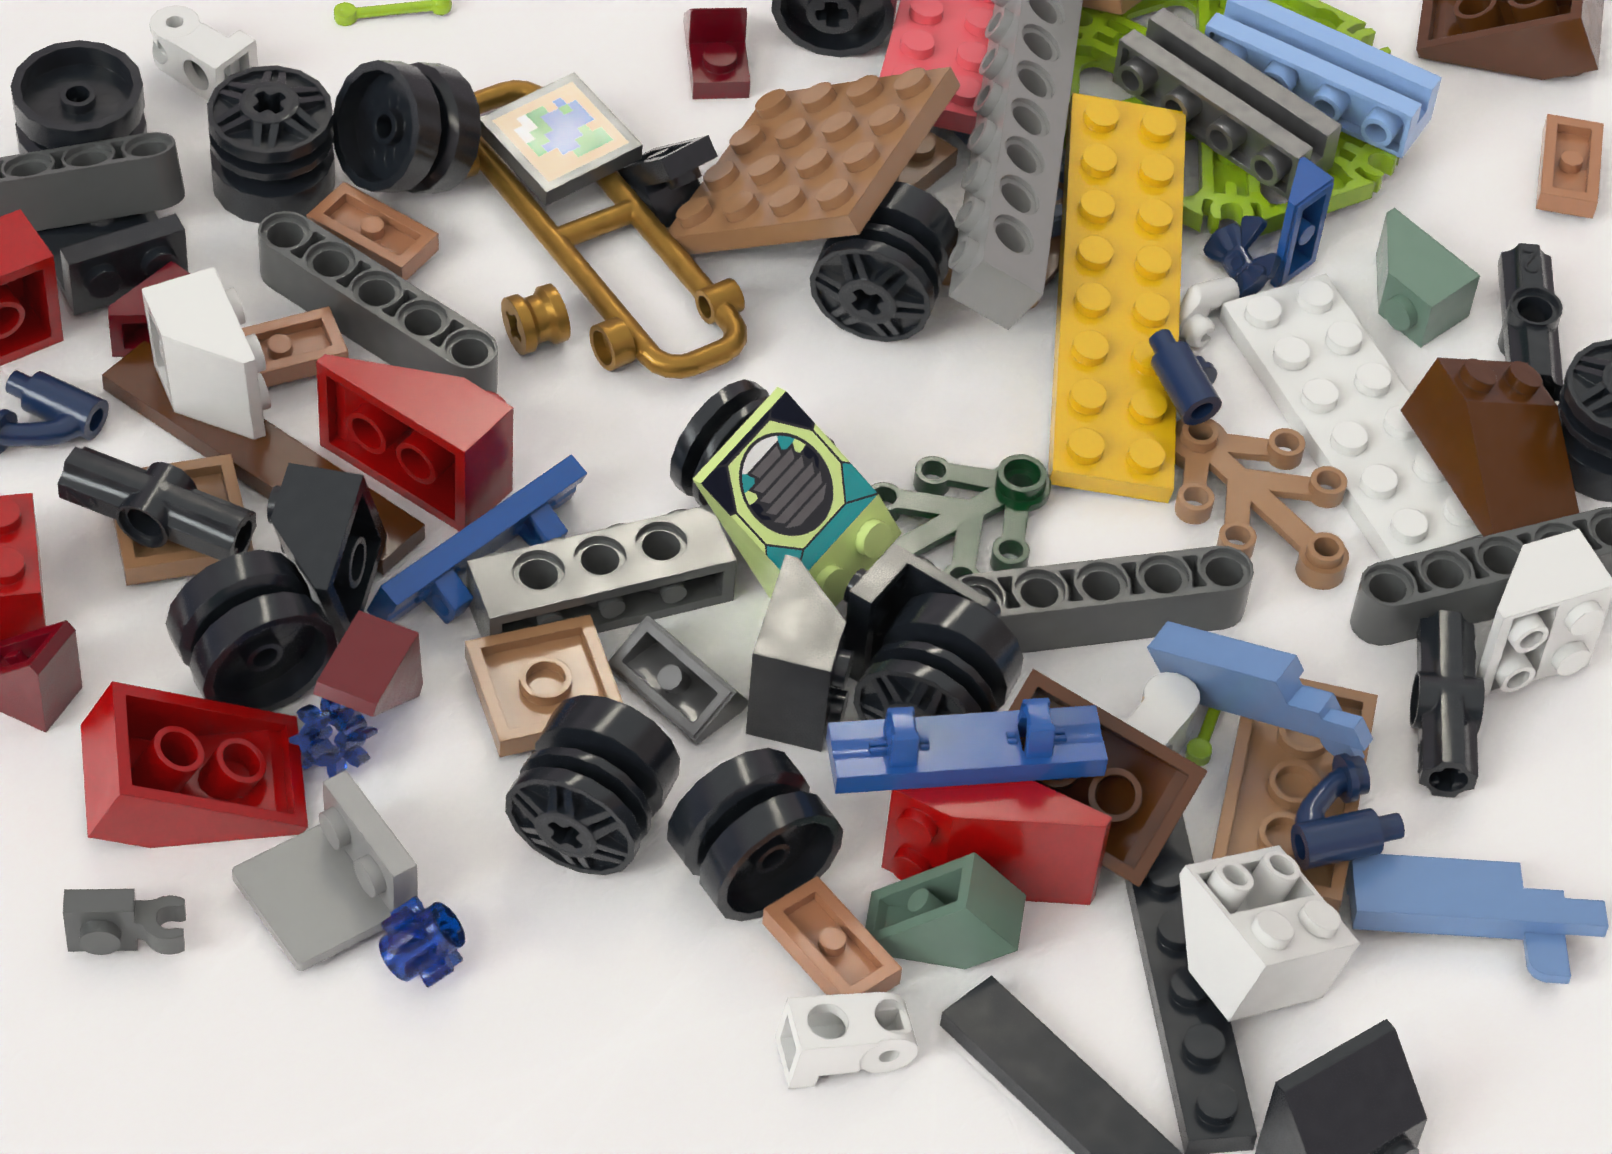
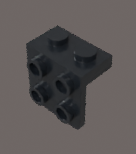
M155 211L37 231L54 255L57 284L74 316L111 305L170 261L175 262L188 272L185 228L176 213L158 218Z
M893 543L869 570L861 568L854 574L844 593L843 600L848 606L843 648L854 651L849 677L858 682L866 672L870 660L882 648L883 638L899 610L911 597L929 592L955 594L980 604L998 618L1001 617V609L981 589L966 585L938 569L925 557L914 555Z

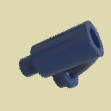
M1162 329L1157 331L1149 338V344L1155 353L1151 360V366L1181 419L1187 425H1197L1209 420L1222 406V401L1212 385L1217 378V370L1212 363L1206 362L1202 356H1195L1188 343L1184 341L1176 342L1170 330Z
M16 370L12 372L6 382V392L21 399L23 411L45 421L18 423L15 412L8 409L0 410V454L8 446H52L71 441L78 436L91 440L102 430L108 416L109 404L107 400L43 371H38L31 377Z
M1347 753L1335 755L1332 771L1301 802L1296 812L1295 824L1291 828L1292 850L1301 869L1308 870L1381 854L1384 849V842L1404 838V823L1397 812L1378 816L1372 808H1366L1325 817L1327 810L1338 797L1344 803L1356 802L1359 796L1369 793L1370 775L1367 765L1361 756L1350 757Z

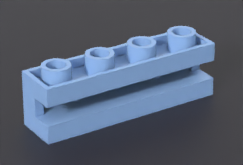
M1227 0L1224 15L1216 12L1206 25V36L1342 125L1341 132L1401 159L1432 118L1442 77L1269 0Z

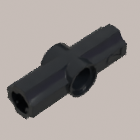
M1519 243L1515 248L1501 252L1498 260L1502 327L1497 344L1500 352L1505 356V361H1520L1528 363L1540 374L1543 386L1555 402L1559 401L1560 390L1563 387L1558 333L1563 306L1554 291L1551 256L1545 254L1538 244Z
M75 446L64 461L63 471L57 483L59 498L117 520L119 527L128 537L150 548L162 547L169 540L215 559L222 560L233 554L247 552L257 527L256 512L197 490L196 484L182 469L165 462H155L145 470L86 446L82 449Z
M1439 610L1431 617L1421 618L1416 632L1417 672L1414 677L1410 699L1411 728L1418 729L1417 773H1419V784L1426 786L1434 796L1455 798L1461 792L1474 790L1478 779L1477 734L1482 722L1485 687L1483 678L1476 677V636L1474 624L1467 622L1461 612Z

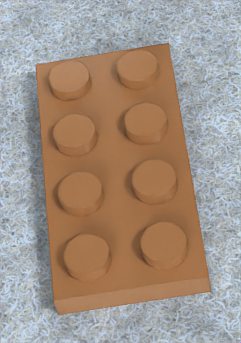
M1299 678L1303 685L1334 693L1342 711L1362 716L1370 733L1372 732L1378 695ZM1240 716L1211 860L1280 845L1285 853L1296 861L1291 845V828L1295 824L1296 812L1306 795L1332 771L1334 756L1324 748L1319 738ZM1369 746L1366 748L1365 751H1363L1365 755V763L1367 761ZM1360 796L1356 802L1344 803L1338 797L1327 810L1325 817L1357 811ZM1349 861L1308 870L1300 868V871L1323 899L1339 913Z

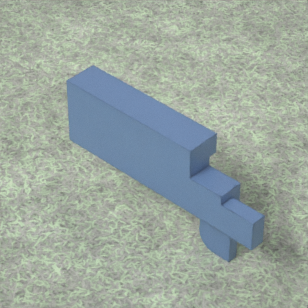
M1170 621L1165 623L1147 646L1160 673H1178L1188 677L1196 684L1200 691V705L1317 737L1324 748L1333 756L1347 753L1350 757L1359 755L1364 759L1363 751L1366 750L1373 740L1364 718L1342 711L1334 693L1301 683L1299 677L1304 672V669L1295 654Z
M1377 854L1349 860L1345 882L1346 893L1349 895L1352 929L1523 940L1528 972L1535 979L1546 983L1569 984L1571 972L1565 935L1605 937L1609 927L1604 900L1565 898L1564 890L1524 888L1520 862Z

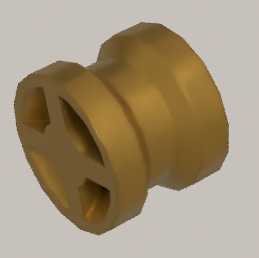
M551 283L536 287L533 295L527 297L513 294L502 299L501 312L503 323L511 344L520 355L535 352L538 344L549 341L553 344H559L569 340L571 327L567 309L560 293Z

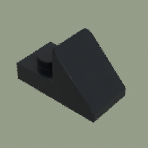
M709 135L653 148L642 154V159L618 170V172L661 223L668 228L677 218L676 213L678 209L690 200L701 185L698 180L702 176L699 166L718 157Z

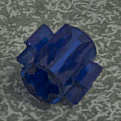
M324 698L321 699L320 709L312 704H308L296 712L299 719L305 724L299 733L289 738V743L299 745L305 757L302 764L304 770L314 765L326 766L327 774L331 778L346 770V761L358 768L371 759L368 752L362 746L365 744L366 739L378 733V728L367 726V722L361 712ZM330 725L334 726L338 731V734L335 736L334 743L336 744V746L333 745L329 740V737L332 735L333 729Z
M414 896L390 912L391 916L381 922V926L388 933L379 941L381 957L388 969L402 981L408 982L420 975L423 983L429 988L454 972V966L463 961V957L457 950L465 944L464 929L454 912L441 902H434L427 908H424L418 896Z

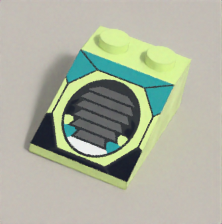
M779 387L771 393L693 478L694 483L769 598L772 596L786 554L800 559L836 607L843 600L846 587L854 574L861 568L869 570L902 534L875 489L788 392Z

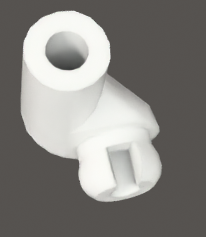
M1225 276L1197 283L1188 288L1180 305L1179 340L1185 339L1192 347H1202L1211 340L1210 336L1206 334L1215 332L1214 323L1207 318L1210 311L1221 308L1224 302L1239 298V287L1233 278Z

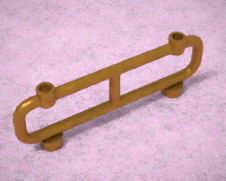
M510 80L477 90L474 94L479 105L480 114H483L522 98L542 88V86L529 81ZM482 136L480 137L477 158L465 179L477 175L479 170L485 175L605 320L593 325L590 328L589 334L594 355L604 369L608 371L615 370L634 362L636 358L652 373L665 378L683 379L726 364L740 355L747 343V326L740 315V312L744 310L745 301L739 285L732 278H727L714 284L618 171L596 181L615 205L557 226ZM632 224L695 298V304L701 318L708 324L716 323L723 331V337L684 354H670L663 351L575 248V245Z

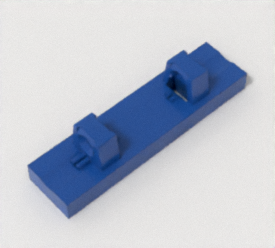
M572 454L381 585L366 611L373 616L393 623L425 601L445 624L450 623L467 610L474 598L459 577L467 572V561L481 558L497 551L518 535L529 546L545 543L553 538L565 537L568 530L554 510L572 498L576 492L577 485L583 481L587 472Z
M1049 698L1023 699L1020 710L922 717L914 716L915 709L913 706L895 707L887 709L885 719L830 722L827 726L826 742L835 794L1105 776L1108 762L1096 705L1050 708ZM1020 737H1026L1024 751L1022 750Z

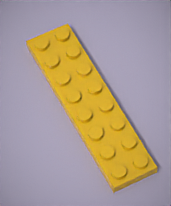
M1072 93L1068 107L1051 406L1048 475L1051 485L1169 503L1174 491L1177 410L1151 366V360L1155 353L1149 344V338L1159 330L1168 329L1176 342L1179 341L1186 115L1183 114V111Z

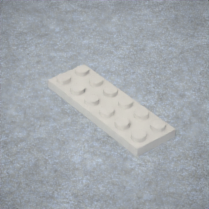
M1327 273L1222 303L1219 317L1220 322L1291 428L1303 436L1305 449L1317 467L1331 466L1345 474L1347 487L1342 504L1381 562L1483 537L1400 411L1411 396L1410 392Z

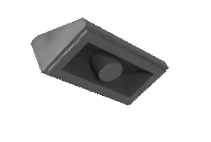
M648 615L608 661L611 670L697 744L740 714L748 705V700Z

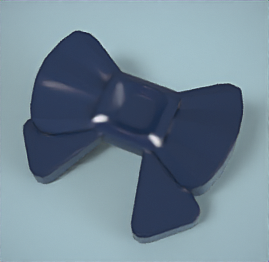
M1244 216L1241 220V226L1232 223L1216 230L1203 248L1205 255L1211 260L1221 263L1228 276L1237 282L1240 292L1239 298L1258 293L1268 280L1274 278L1281 262L1280 256L1276 253H1269L1253 259L1248 251L1267 227V221L1259 216Z

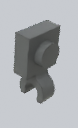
M64 889L62 913L68 952L85 951L95 955H106L115 951H138V939L145 941L152 950L161 954L172 955L185 951L184 929L161 927L162 924L170 921H186L184 898L168 895L153 900H136L135 889Z

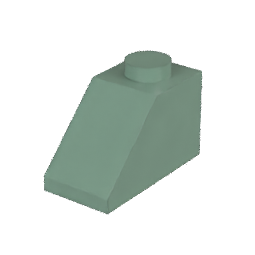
M1395 207L1388 211L1376 252L1378 314L1386 319L1394 329L1402 332L1421 348L1469 316L1480 275Z
M974 852L872 891L865 928L893 958L966 970L1018 951L1026 895Z

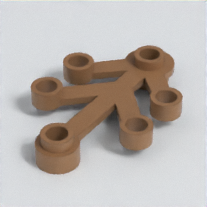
M1182 419L1176 421L1175 464L1184 470L1183 485L1178 490L1175 503V513L1180 520L1195 525L1202 524L1211 517L1215 500L1213 491L1207 486L1208 472L1211 471L1226 485L1224 525L1220 528L1216 546H1230L1241 550L1249 559L1252 557L1257 535L1250 526L1251 508L1299 552L1295 571L1298 578L1305 585L1318 590H1329L1340 585L1345 577L1349 553L1343 541L1332 533H1315L1277 498L1310 501L1322 508L1337 507L1342 503L1347 487V478L1341 470L1331 466H1322L1315 469L1311 477L1246 469L1236 459L1266 461L1273 467L1281 470H1291L1298 467L1302 461L1305 449L1303 436L1293 429L1280 428L1273 431L1269 439L1227 434L1224 428L1212 419L1197 425H1187ZM1278 447H1286L1292 451H1284ZM1320 485H1328V486H1331V487L1334 488V489H1332V490L1325 489V488L1321 487ZM1187 501H1196L1202 505H1191ZM1228 540H1238L1244 544L1236 545Z

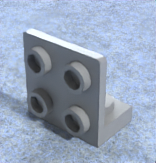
M347 770L323 781L324 811L319 813V825L234 866L232 869L234 883L298 971H304L418 913L417 864Z

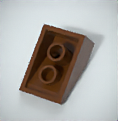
M1423 0L1416 51L1419 58L1540 80L1562 76H1578L1584 72L1598 70L1604 0Z
M1437 357L1400 411L1482 536L1579 513L1558 407L1543 386L1540 374L1528 363L1520 361L1507 362L1473 358Z
M1032 669L1008 711L1020 710L1023 699L1049 698L1050 708L1091 706L1095 704L1037 670ZM1096 706L1101 734L1108 757L1105 776L1035 781L1112 817L1102 867L1140 887L1208 771ZM1020 737L1022 750L1024 751L1026 737Z

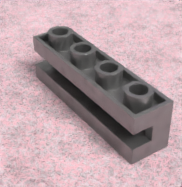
M1164 7L1149 17L1146 36L1133 29L1119 39L1112 82L1146 105L1183 111V114L1186 115V132L1287 200H1289L1296 169L1301 157H1306L1325 172L1333 166L1342 128L1340 123Z

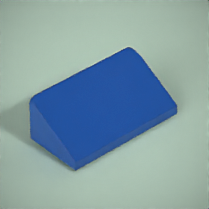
M1306 157L1299 159L1276 253L1280 256L1281 262L1274 278L1270 280V284L1275 288L1283 286L1316 261L1334 185V177Z

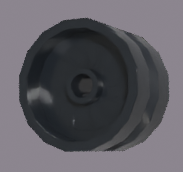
M772 0L771 12L778 28L794 44L815 54L841 58L864 54L883 43L893 29L897 0Z
M75 40L54 43L32 53L16 68L10 88L16 119L15 129L19 154L147 133V123L144 115V88L140 70L125 52L99 42Z
M391 60L370 61L360 64L346 77L336 97L332 125L334 150L343 172L360 188L370 192L386 193L406 190L411 193L435 194L450 191L467 177L477 158L481 137L480 109L471 84L455 68L441 63L416 62L407 64L402 61Z
M265 550L233 554L207 566L189 580L170 604L165 623L175 649L183 663L190 667L194 682L204 699L271 712L294 702L315 686L316 681L338 645L332 625L320 605L312 600L309 587L295 563L282 553Z
M771 748L747 751L721 763L694 784L678 802L668 822L667 841L691 873L700 876L699 884L726 919L747 921L763 917L765 907L816 876L820 878L829 869L841 848L843 828L817 794L809 793V784L783 751Z

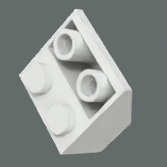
M215 267L142 288L154 366L174 412L254 440L266 436L263 410L271 408V400L264 378L260 373L266 370V361L256 334L245 336L241 325L245 324L246 320L236 289L234 287L224 289Z
M1580 529L1522 546L1497 608L1476 677L1483 678L1485 696L1500 691L1507 693L1515 692L1530 682L1557 674L1561 676L1571 675L1589 665L1612 600V577Z
M1280 845L1188 864L1184 866L1179 874L1188 970L1228 1022L1323 998L1360 944L1341 921L1339 913L1323 899L1300 871L1297 862L1287 855Z

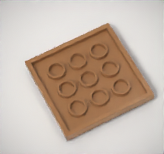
M945 67L932 70L914 68L899 75L879 78L876 75H867L852 82L832 85L829 82H821L806 89L793 91L776 89L766 93L756 102V109L743 127L732 135L729 140L730 145L717 163L705 172L703 182L690 200L678 209L676 213L677 218L668 228V231L689 255L859 235L961 86L952 68Z

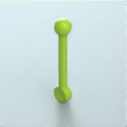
M424 0L355 7L351 3L343 2L334 7V20L338 25L349 26L360 18L429 11L443 16L451 11L452 1Z
M1208 707L1198 737L1190 740L1187 744L1185 757L1199 766L1208 764L1211 759L1212 746L1209 742L1221 710Z

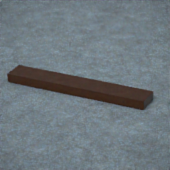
M143 341L102 374L103 389L204 457L231 454L237 479L269 499L275 485H282L288 463L345 472L266 419H264L266 436L254 440L175 413L154 366L151 344L147 341ZM369 488L387 534L377 572L384 575L425 539V524Z

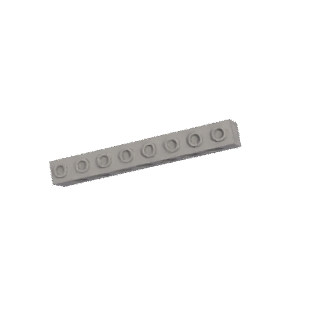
M991 0L994 3L993 16L985 30V37L989 39L988 48L979 67V73L983 75L982 86L973 105V110L977 113L976 124L967 143V148L971 151L970 162L961 181V187L965 189L964 200L955 219V227L959 229L957 244L948 262V267L952 269L948 296L1007 330L1044 295L1083 0Z

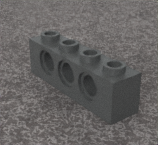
M709 504L691 509H678L653 518L627 524L618 523L593 532L567 538H553L545 543L507 552H493L481 558L468 560L467 589L474 597L469 608L481 637L589 614L592 617L597 633L641 623L647 615L655 620L734 601L737 560L719 519Z

